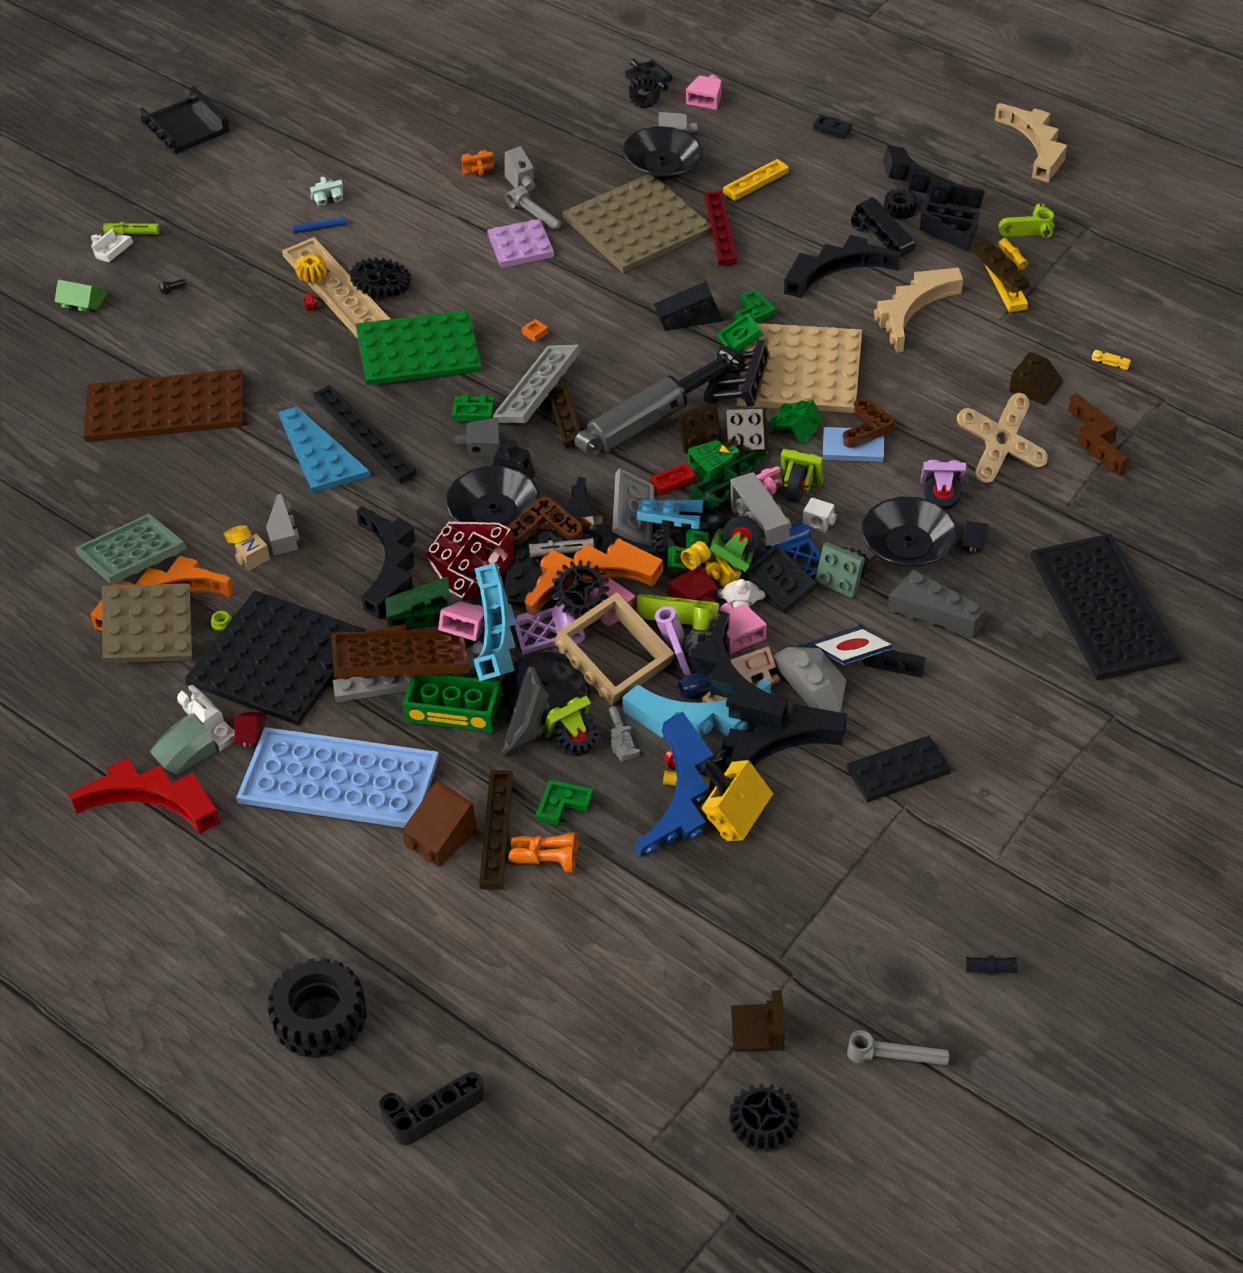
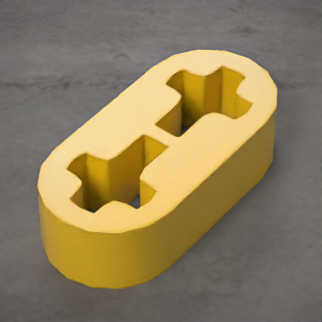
M241 525L223 533L228 543H239L252 536L248 527Z

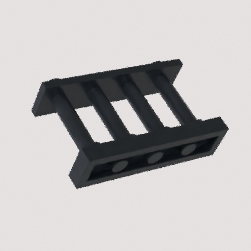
M757 340L753 351L740 352L745 356V359H751L748 364H744L742 369L737 372L732 370L725 371L708 382L707 389L703 394L705 403L716 404L719 399L741 397L745 400L747 407L755 406L770 356L765 340ZM725 344L720 345L719 352L725 347ZM747 372L743 377L724 378L725 374ZM743 385L739 390L720 391L723 386Z

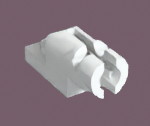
M193 685L188 686L192 692L191 702L183 691L178 694L177 700L182 705L184 711L188 714L193 713L200 723L208 729L217 749L222 751L234 743V730L224 721L222 713L200 690Z

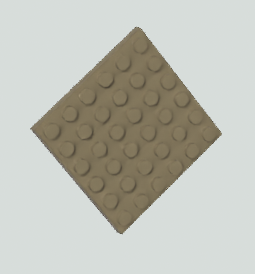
M650 174L562 212L563 219L622 273L712 233L711 224L658 178Z

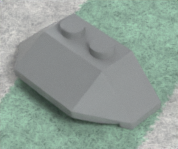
M787 647L772 655L777 669L809 707L841 712L846 679L820 648Z

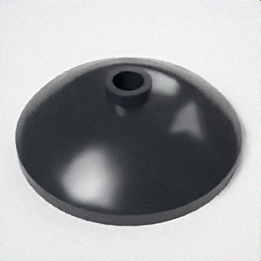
M703 508L702 513L680 511V515L700 516L699 529L693 530L710 534L728 523V515L717 510ZM667 521L670 525H674V522ZM682 524L681 530L685 529L688 531L692 529L691 524Z

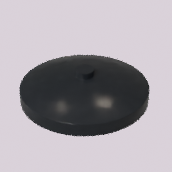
M539 652L519 659L513 664L515 671L506 673L501 685L503 702L511 714H513L524 675L529 666L534 667L549 695L547 703H550L548 713L556 707L561 709L567 706V703L576 697L581 699L587 696L589 699L590 684L587 683L584 675L579 669H575L571 665L569 658L565 654L557 652ZM547 716L542 717L541 724H545Z

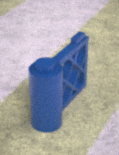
M802 522L793 525L790 529L789 539L768 546L763 543L766 552L777 544L787 555L793 556L794 561H796V558L807 560L806 567L799 566L812 579L816 578L817 570L809 568L811 562L819 564L821 554L810 539L811 530L808 525ZM808 546L811 554H803L799 550Z

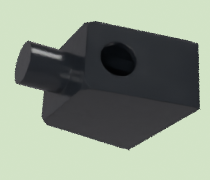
M507 440L500 446L494 456L493 466H507L521 470L531 479L534 478L535 471L527 449L517 447V443L514 440Z

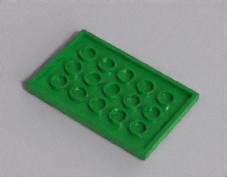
M469 310L355 323L366 385L481 371V362Z

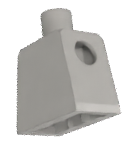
M659 112V126L674 127L689 134L697 133V123H687L686 114Z
M521 146L506 151L505 177L514 188L522 185L527 191H530L535 187L533 182L534 168Z

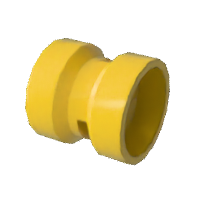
M697 541L691 548H687L681 553L683 564L691 570L696 569L700 563L706 562L711 557L708 546L701 541Z

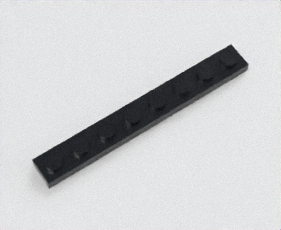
M331 385L314 393V399L399 484L417 475L416 469Z

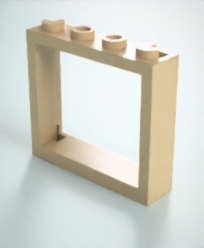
M618 592L557 632L555 644L559 647V652L564 653L569 658L571 665L575 669L580 670L587 683L593 685L598 690L600 697H604L611 706L621 700L637 684L642 685L669 666L674 656V652ZM609 611L622 622L655 658V660L616 687L571 639L572 636Z

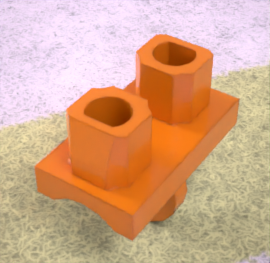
M482 150L478 155L473 156L464 154L461 158L464 175L479 173L482 176L484 171L495 169L493 153Z

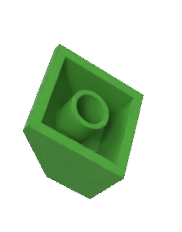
M58 280L54 302L61 303L63 308L72 309L73 306H77L79 311L89 312V309H98L108 295L109 290Z

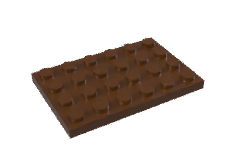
M438 629L331 633L334 678L350 679L351 677H362L370 679L374 676L393 678L397 675L417 677L425 674L440 676L441 674L462 675L470 673L464 638Z

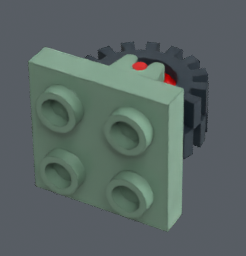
M826 542L823 545L815 582L853 598L856 595L859 580L865 576L869 558L866 557L865 553H861L860 550L855 551V548L851 547V549H848V547L844 546L843 549Z

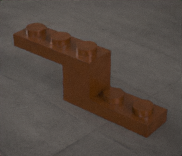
M1078 393L1073 394L1070 397L1068 411L1085 424L1080 427L1077 443L1119 477L1125 474L1128 458L1110 444L1116 439L1118 425Z

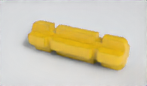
M1095 350L1092 355V360L1095 362L1102 361V364L1116 368L1120 366V369L1128 370L1131 364V360L1123 357V359H1120L1121 356L1107 352L1103 354V351Z

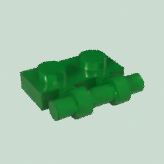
M469 394L455 396L452 421L475 422L491 419L495 402L494 396H487L486 394H480V396H469Z

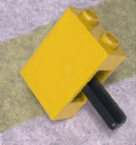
M708 757L701 762V766L716 787L702 806V810L726 841L744 840L772 797L773 792L749 760L732 762L723 774L713 759Z

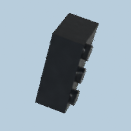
M707 281L654 303L665 331L723 321Z

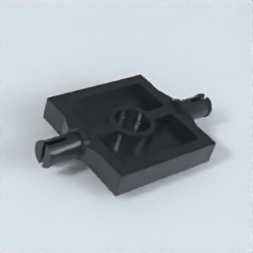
M635 59L630 60L629 64L633 68L625 71L626 78L633 82V78L636 77L638 79L639 75H641V78L644 77V74L647 75V78L651 75L653 79H657L659 88L667 91L668 85L665 83L672 81V74L653 59L644 63H638ZM647 88L641 89L644 92L650 91V89Z

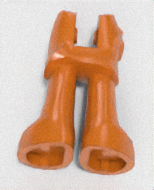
M568 832L563 835L545 838L543 836H518L511 838L512 849L508 856L509 862L539 864V862L554 861L561 863L566 873L575 872V854L578 852L577 832ZM543 848H559V849L542 850Z

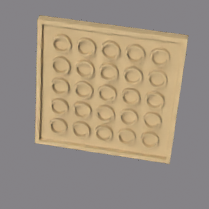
M756 323L764 334L759 340H765L770 356L755 406L750 407L779 408L784 403L790 404L801 400H814L819 411L855 413L854 402L857 398L862 338L861 329ZM757 342L744 348V352L753 351ZM745 359V364H748L751 359ZM741 372L740 377L745 376L747 372ZM741 397L737 398V406H747L744 399Z

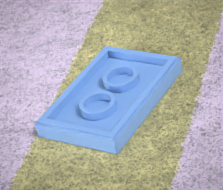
M824 427L823 460L884 462V435L858 447L849 448L843 444V433L851 428Z

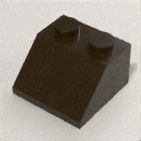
M1029 352L1012 373L1009 392L1014 394L1022 393L1029 400L1046 405L1063 383V379L1048 358Z

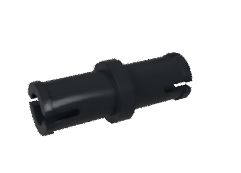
M989 955V957H966V973L981 972L989 973V975H994V973H1017V957L994 958V955Z

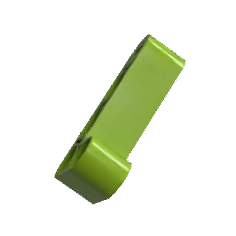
M649 594L637 595L636 613L642 619L655 620L656 611L664 606L673 607L680 623L693 625V629L712 630L714 619H718L719 604L715 602Z

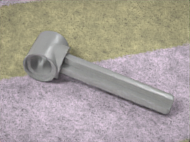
M520 185L505 194L506 202L510 207L525 208L552 229L558 230L561 226V222L529 199L528 191L524 186Z
M862 1030L852 1033L847 1049L848 1058L854 1063H864L867 1060H872L873 1056L947 1065L949 1062V1052L947 1050L874 1041V1037L868 1032ZM856 1045L863 1046L864 1048H857Z

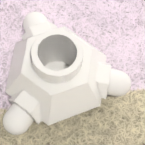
M744 579L733 581L717 592V596L727 600L733 608L740 605H747L749 607L756 601L763 600L766 597L764 591L759 590L755 584Z

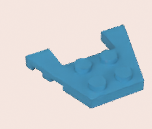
M644 499V501L639 503L637 520L660 524L663 521L674 522V526L682 527V524H691L692 529H699L700 516L680 515V511L702 513L703 500L656 501L655 499Z

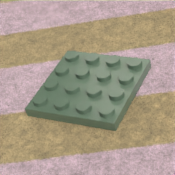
M147 514L76 547L75 550L81 559L112 585L122 582L124 578L133 574H139L143 569L157 565L166 558L178 555L186 549L183 540L153 516Z

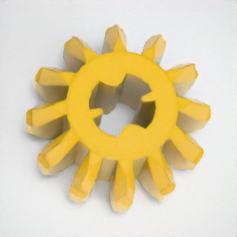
M308 254V256H301V259L297 260L295 271L300 281H305L306 284L313 282L314 284L315 281L320 282L321 278L326 277L327 264L322 256Z

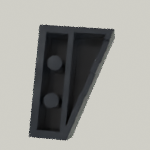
M926 201L921 211L920 230L969 251L978 230L980 212Z

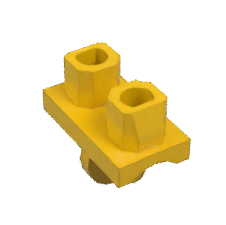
M710 550L711 557L704 563V570L710 578L716 579L723 589L727 584L738 581L741 571L734 567L731 568L730 562L724 558L716 557Z

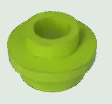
M218 611L212 616L211 626L214 630L223 631L232 617L225 611Z

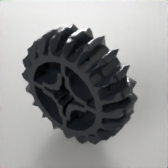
M582 560L578 561V566H575L574 561H570V568L564 564L562 566L564 573L557 570L556 575L559 578L552 579V583L556 585L551 587V591L558 592L552 595V599H560L556 606L561 607L564 605L563 613H566L568 609L571 610L570 617H573L575 612H578L579 618L583 615V612L587 613L603 602L602 600L609 598L605 593L610 591V587L603 586L609 580L608 578L601 579L605 572L600 571L597 573L598 565H595L593 569L590 568V561H587L586 566L582 565ZM579 573L590 576L594 581L582 579ZM572 575L574 584L563 591L562 585L564 581ZM578 584L585 587L583 595L576 591ZM598 587L597 597L588 603L587 593ZM566 597H575L579 599L582 605L574 604Z
M762 1082L759 1088H755L751 1084L749 1092L742 1089L740 1096H735L733 1104L730 1106L729 1123L731 1124L732 1133L736 1134L738 1142L744 1140L746 1148L753 1144L756 1152L760 1147H764V1150L768 1152L770 1146H773L778 1151L780 1143L787 1146L789 1138H794L795 1130L799 1127L798 1119L800 1114L797 1110L796 1101H792L790 1093L784 1094L782 1087L774 1090L772 1083L769 1088H764Z

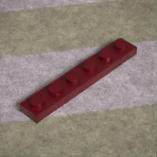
M704 192L718 266L737 264L723 192Z

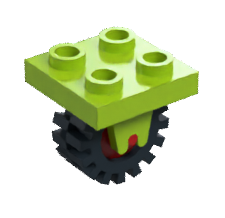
M585 696L581 699L576 697L570 700L567 706L561 709L560 707L552 709L548 713L542 732L545 737L549 738L556 734V743L559 742L558 747L560 749L564 748V753L566 754L568 751L571 752V756H575L576 753H578V756H582L584 752L586 754L589 753L597 740L596 722L592 723V717L586 718L591 705L588 697Z

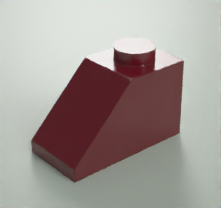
M242 712L235 715L234 743H241L242 747H254L255 743L259 742L264 730L266 712Z

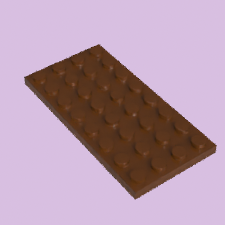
M243 369L92 383L87 386L84 426L85 442L244 426Z

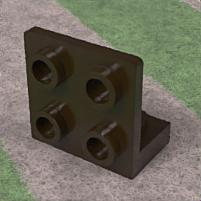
M772 990L771 1000L767 1001V1004L731 1006L733 1050L735 1052L784 1050L785 1026L782 990Z

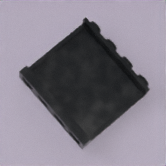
M195 86L189 88L190 98L149 114L143 107L140 108L142 123L147 125L150 131L155 133L158 139L165 143L167 149H171L174 154L230 132L227 117Z

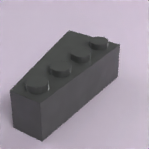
M913 570L889 594L887 613L894 615L896 612L904 614L907 619L914 620V618L926 621V625L933 627L937 625L943 626L946 631L973 639L984 626L987 608Z

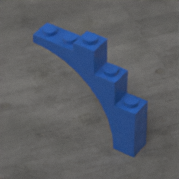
M683 711L663 722L662 733L671 748L675 761L677 778L675 794L663 818L651 831L636 841L634 850L639 857L644 854L650 855L659 848L658 846L665 842L667 844L673 842L678 838V835L685 842L690 838L694 840L703 834L706 821L695 806H699L707 800L710 788L699 773L704 772L701 762L708 757L713 758V754Z

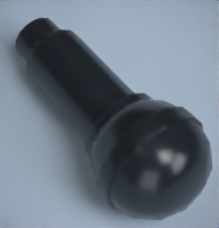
M186 279L173 282L163 281L159 285V290L163 294H168L172 289L186 285L187 281Z

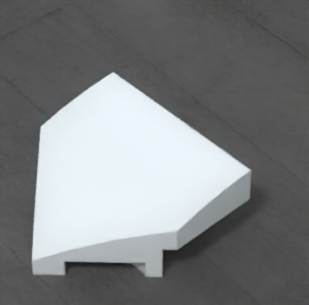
M113 229L104 236H97V234L91 236L93 241L91 247L95 257L106 262L112 261L133 243L131 236L116 235Z

